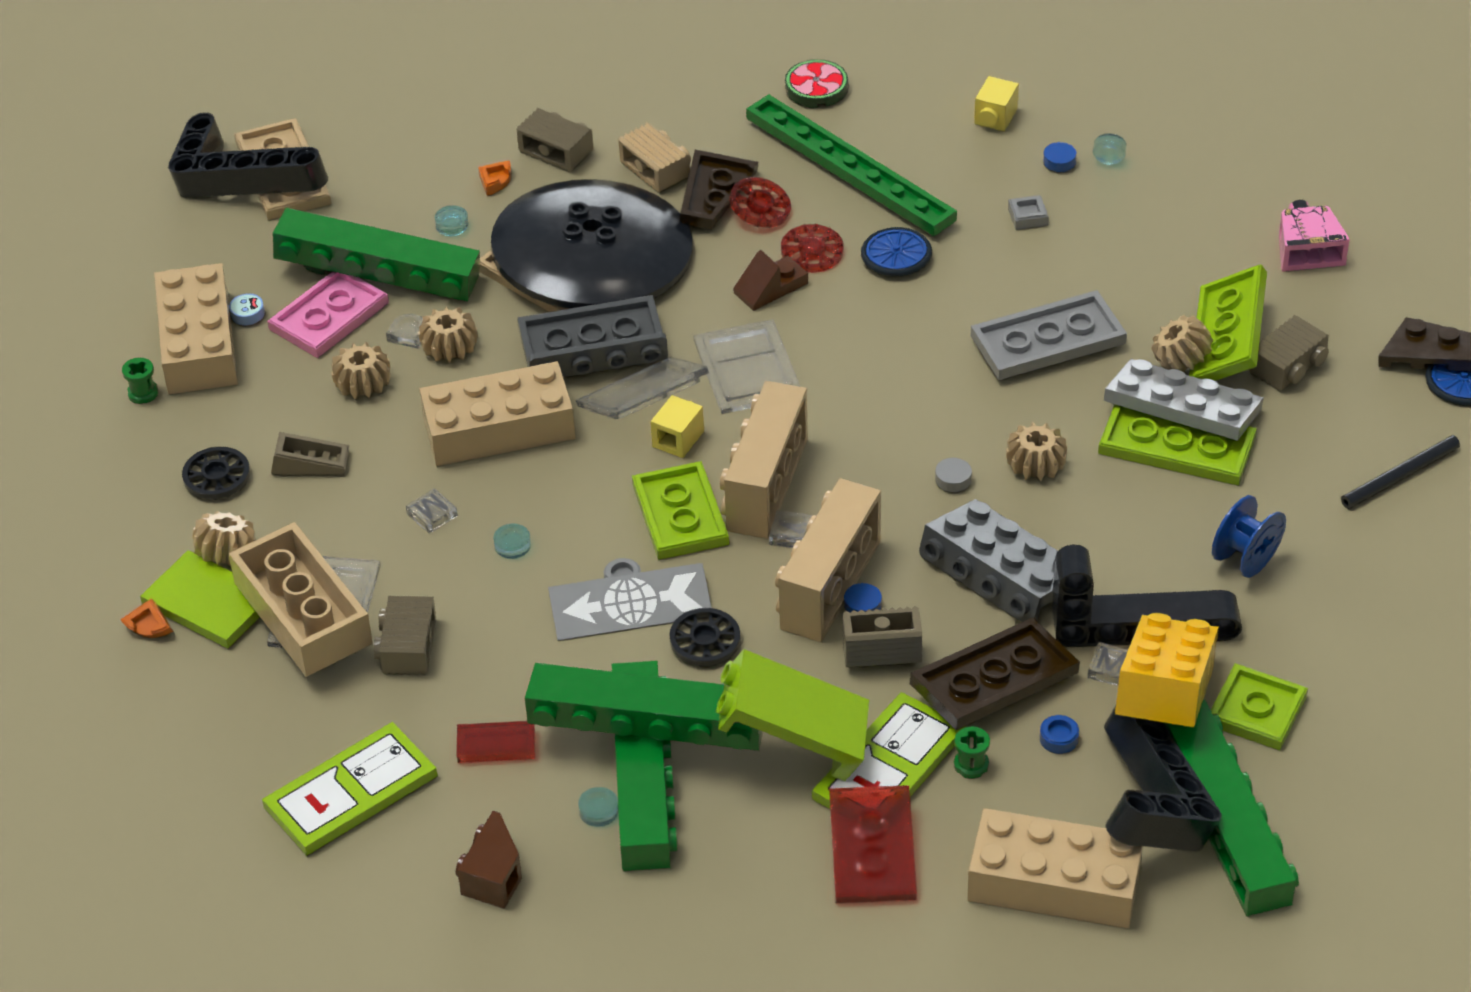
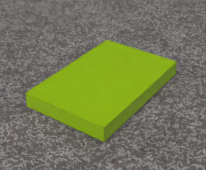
M702 461L632 475V485L658 560L729 545V535Z
M187 550L140 595L142 604L152 598L165 617L227 649L260 617L235 585L232 571L212 561L205 562L203 557L194 554L190 550Z

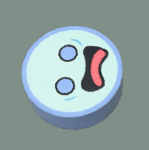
M255 294L239 295L229 304L231 319L239 325H253L259 322L265 314L263 301Z

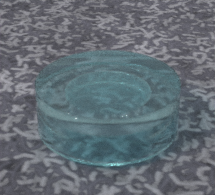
M1106 133L1099 135L1094 141L1093 155L1104 164H1117L1125 158L1127 143L1117 134Z
M456 205L442 207L435 213L437 231L446 236H456L463 233L469 226L467 211Z
M515 523L506 524L499 527L494 533L495 551L503 558H519L530 550V533L523 525Z
M604 787L588 789L580 796L578 801L580 818L590 826H606L612 823L618 816V799L610 789Z

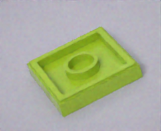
M1235 663L1211 708L1212 714H1218L1220 717L1223 731L1280 751L1307 697L1308 688Z

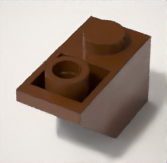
M492 811L486 823L478 826L473 844L468 853L460 856L455 874L459 878L461 895L505 909L522 880L519 853L499 812Z

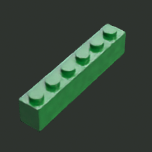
M285 208L273 231L274 259L467 302L479 277L480 250L290 208Z
M658 660L611 664L612 672L666 678V676H659ZM615 734L622 871L671 868L670 852L678 851L676 827L668 828V820H676L674 796H666V789H674L672 765H664V759L672 758L671 741Z
M535 663L525 695L527 723L544 727H562L580 731L612 733L620 736L629 735L756 751L760 749L763 736L762 731L740 722H735L727 732L718 729L720 714L716 712V708L723 694L724 684Z
M1203 700L1194 727L1163 722L1221 812V820L1211 834L1209 841L1246 917L1291 906L1293 904L1295 888L1299 886L1296 868L1292 863H1287L1283 855V845L1280 836L1276 832L1272 833L1268 825L1266 809L1262 802L1256 801L1252 793L1250 777L1247 772H1242L1238 765L1234 745L1231 742L1227 743L1223 736V727L1218 714H1212L1206 700Z

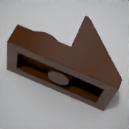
M759 250L734 286L733 292L750 309L755 311L808 284V273L790 256L774 262L766 253Z

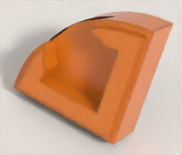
M510 160L478 167L479 177L487 196L501 191L511 180Z
M152 598L120 619L133 633L146 638L162 637L173 632L162 611Z

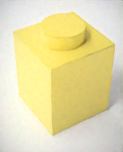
M988 76L975 98L974 124L1005 131L1018 109L1019 83Z
M671 395L650 421L652 447L684 458L704 432L703 406Z

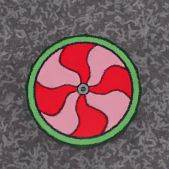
M811 59L799 62L789 69L785 75V89L789 99L799 105L818 108V104L826 103V106H831L842 100L847 94L848 75L844 68L835 62Z

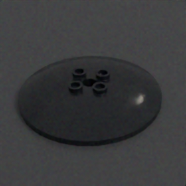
M598 179L557 182L525 193L515 199L501 212L491 234V253L494 263L501 275L511 285L536 300L569 309L653 295V298L663 294L685 274L691 261L693 244L689 226L679 221L680 212L666 200L652 192L630 184Z

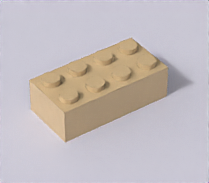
M218 263L154 272L161 361L168 395L238 385L229 296L223 264Z
M558 361L419 388L423 419L436 467L576 439L573 408Z
M765 380L760 394L755 393L753 396L750 418H744L740 433L741 440L739 443L733 444L730 455L731 464L729 469L724 468L722 471L720 489L725 490L721 505V515L726 516L727 531L769 539L808 440L807 388Z
M839 478L833 490H828L825 493L817 516H811L807 524L805 536L802 540L795 542L789 562L786 566L782 565L776 575L775 586L779 588L776 612L780 614L781 630L818 642L823 641L844 605L846 590L857 583L881 542V490Z
M295 522L229 553L235 585L306 677L373 644L368 613Z
M983 808L968 871L967 901L1129 929L1141 870L1143 846L1123 844L1114 839L1107 832L1106 828Z

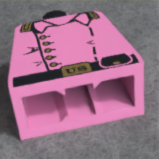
M1299 199L1292 202L1289 209L1281 212L1279 248L1282 272L1346 265L1349 237L1330 207H1309L1307 201Z

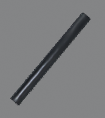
M1451 435L1341 497L1343 506L1350 509L1460 447L1458 438L1455 435Z

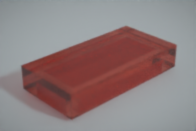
M527 721L457 724V762L536 759L535 724H528Z

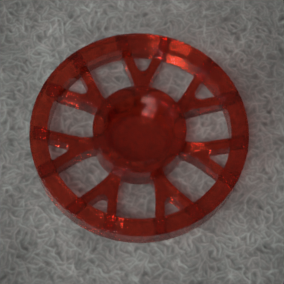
M758 177L745 178L738 181L730 193V205L734 213L744 222L756 227H775L785 222L789 216L791 201L788 194L779 185L770 180ZM752 185L761 186V189L753 190ZM740 189L748 195V198L737 193V191ZM775 192L779 197L774 199L770 193ZM739 204H745L747 208H741ZM773 207L785 208V211H778L773 209ZM750 213L759 215V218L750 215ZM769 214L774 219H768L765 215Z
M803 224L792 228L784 235L781 241L782 258L786 256L791 257L799 252L800 257L796 260L792 259L806 272L828 270L838 264L843 256L844 244L842 238L836 231L823 225ZM806 233L808 236L801 237L800 234ZM815 233H820V234H823V235L819 237V236H815L814 234H815ZM831 240H834V241L836 242V243H834V244H826V243H825V242L831 241ZM788 242H796V243H799V245H787V244H788ZM825 251L833 253L835 256L830 258L825 255ZM808 260H819V263L808 264Z

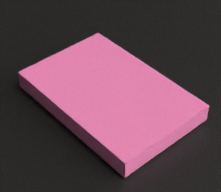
M331 272L267 321L270 331L314 357L319 358L389 303L388 294L358 277Z

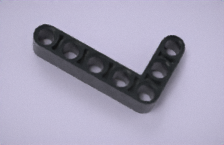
M206 112L198 113L187 121L168 165L180 196L187 198L314 191L322 188L328 182V175L320 153L314 147L222 151L224 141L213 114Z
M1072 544L1062 547L1056 553L1052 612L1056 640L1065 647L1130 645L1142 615L1148 616L1151 613L1166 614L1172 620L1184 622L1190 619L1204 620L1210 626L1219 627L1217 641L1234 639L1242 631L1237 597L1230 591L1210 590L1093 595L1094 581L1089 551L1081 545Z
M1115 705L1104 724V728L1143 791L1127 790L1124 792L1106 822L1107 832L1117 841L1127 845L1194 852L1202 850L1221 820L1220 810L1163 722L1116 715Z

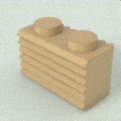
M646 123L645 126L641 125L639 129L636 128L635 131H630L629 134L626 133L624 137L620 136L618 139L621 163H624L625 167L628 166L629 170L632 169L637 177L640 176L641 180L644 179L645 183L652 186L653 190L656 189L657 193L689 177L691 157L688 150L684 146L678 147L674 144L664 130L658 131L651 124Z

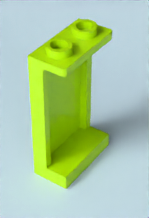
M743 649L733 662L728 661L720 678V682L724 684V690L716 708V712L720 714L719 730L727 732L735 722H740L833 759L831 776L846 781L864 761L869 699L746 649Z

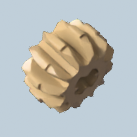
M446 306L443 311L433 309L431 316H423L422 323L419 326L420 331H418L419 342H421L425 355L433 356L436 362L445 358L450 363L452 358L456 357L464 360L465 353L474 352V346L478 338L477 327H475L471 313H463L460 307L449 310Z
M1182 315L1176 321L1171 319L1170 323L1166 327H1160L1161 332L1152 338L1154 342L1151 347L1153 355L1160 365L1168 370L1177 369L1185 372L1188 368L1194 370L1195 365L1199 362H1204L1203 357L1212 351L1210 347L1213 342L1210 336L1211 333L1202 321L1198 320L1195 316L1187 317Z
M368 342L362 346H356L352 343L350 349L340 348L339 355L333 357L332 381L335 383V387L339 388L342 396L352 394L354 399H357L360 395L370 398L371 393H382L383 386L389 384L390 361L387 358V354L381 351L380 346L370 347Z
M1032 421L1030 427L1019 425L1016 432L1010 433L1007 441L1006 459L1008 465H1011L1014 474L1023 473L1025 480H1028L1030 477H1037L1041 482L1045 475L1055 478L1056 472L1064 468L1067 443L1066 439L1060 434V429L1050 430L1048 423H1045L1043 426H1036Z
M215 511L214 515L203 514L201 519L196 520V525L193 528L194 554L203 557L205 562L213 561L217 565L226 563L231 566L229 553L256 540L253 523L245 520L244 516H235L231 512L226 514Z

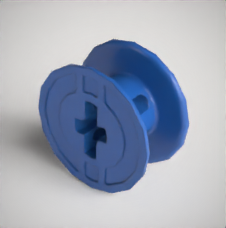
M1251 495L1241 498L1223 518L1214 537L1211 552L1213 559L1218 561L1229 558L1236 551L1242 553L1240 571L1242 576L1247 578L1257 575L1273 557L1283 538L1287 521L1285 514L1278 511L1269 515L1262 522L1256 520L1258 503L1256 497Z

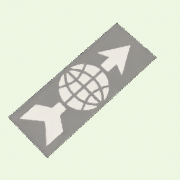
M703 563L548 587L557 640L671 623L690 610L712 608Z

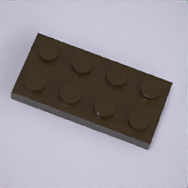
M1032 617L911 672L910 685L955 730H958L1079 673L1080 661Z

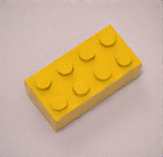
M1151 613L1148 616L1142 615L1120 669L1115 714L1194 727L1213 671L1219 627L1210 626L1208 622L1200 619H1190L1187 622L1172 620L1170 616L1162 613Z

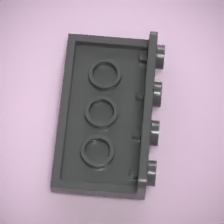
M653 295L517 317L527 367L558 361L562 376L568 377L668 360L667 338L661 328Z
M974 499L925 524L919 547L921 557L1019 621L1023 622L1032 617L1038 621L1041 607L1053 600L1055 556L1058 550L1048 545L1043 539L1035 537L1019 527L1016 522L992 510L986 503Z

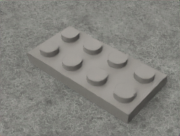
M1098 290L971 326V338L998 380L1126 344L1127 340L1126 331Z
M1130 359L1105 388L1103 401L1238 441L1262 410L1264 397L1254 395L1246 389H1233L1220 385L1212 379H1199L1185 375L1184 372L1177 369L1168 370L1154 366L1146 360Z

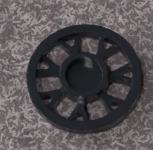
M211 447L201 450L187 460L182 470L183 483L186 489L191 494L203 499L217 500L230 497L241 490L250 477V467L247 458L240 451L230 447ZM219 456V459L207 460L208 457ZM232 457L237 459L234 464L229 466L228 461ZM194 465L201 467V472L193 471L191 469ZM243 472L242 476H231L232 473ZM203 480L202 483H199L197 485H193L191 483L193 481ZM226 483H231V484H232L231 486H229V487H227V488H224V487L222 486V485H224V484H226ZM209 486L216 487L215 490H206Z
M698 608L682 614L672 624L669 635L670 645L675 655L686 663L701 667L715 666L730 659L738 650L741 639L740 628L736 620L728 613L714 608ZM709 617V622L698 623L697 618ZM723 621L729 625L722 631L717 627ZM685 625L691 628L690 634L679 630L680 627ZM720 639H734L732 644L720 642ZM690 642L691 645L680 648L677 643ZM718 649L721 653L713 656L710 651ZM696 650L703 652L702 657L694 656L692 654Z

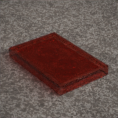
M909 785L829 788L835 904L917 900Z

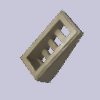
M279 432L271 473L278 475L344 474L349 445ZM329 456H337L336 461L329 460Z

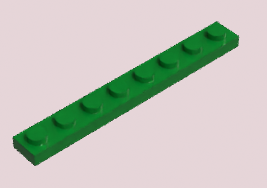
M770 94L746 108L747 120L932 236H936L957 221L956 209Z

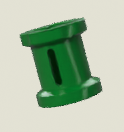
M143 357L133 358L122 367L123 377L129 384L127 388L128 398L136 404L149 403L158 396L157 383L152 378L154 366L149 359Z
M971 726L959 730L954 740L955 748L958 751L954 759L955 771L964 778H979L989 768V759L986 755L990 746L989 735L979 727ZM971 737L974 738L973 748H969ZM971 757H972V758L974 757V767H973V768L970 767V758H971Z

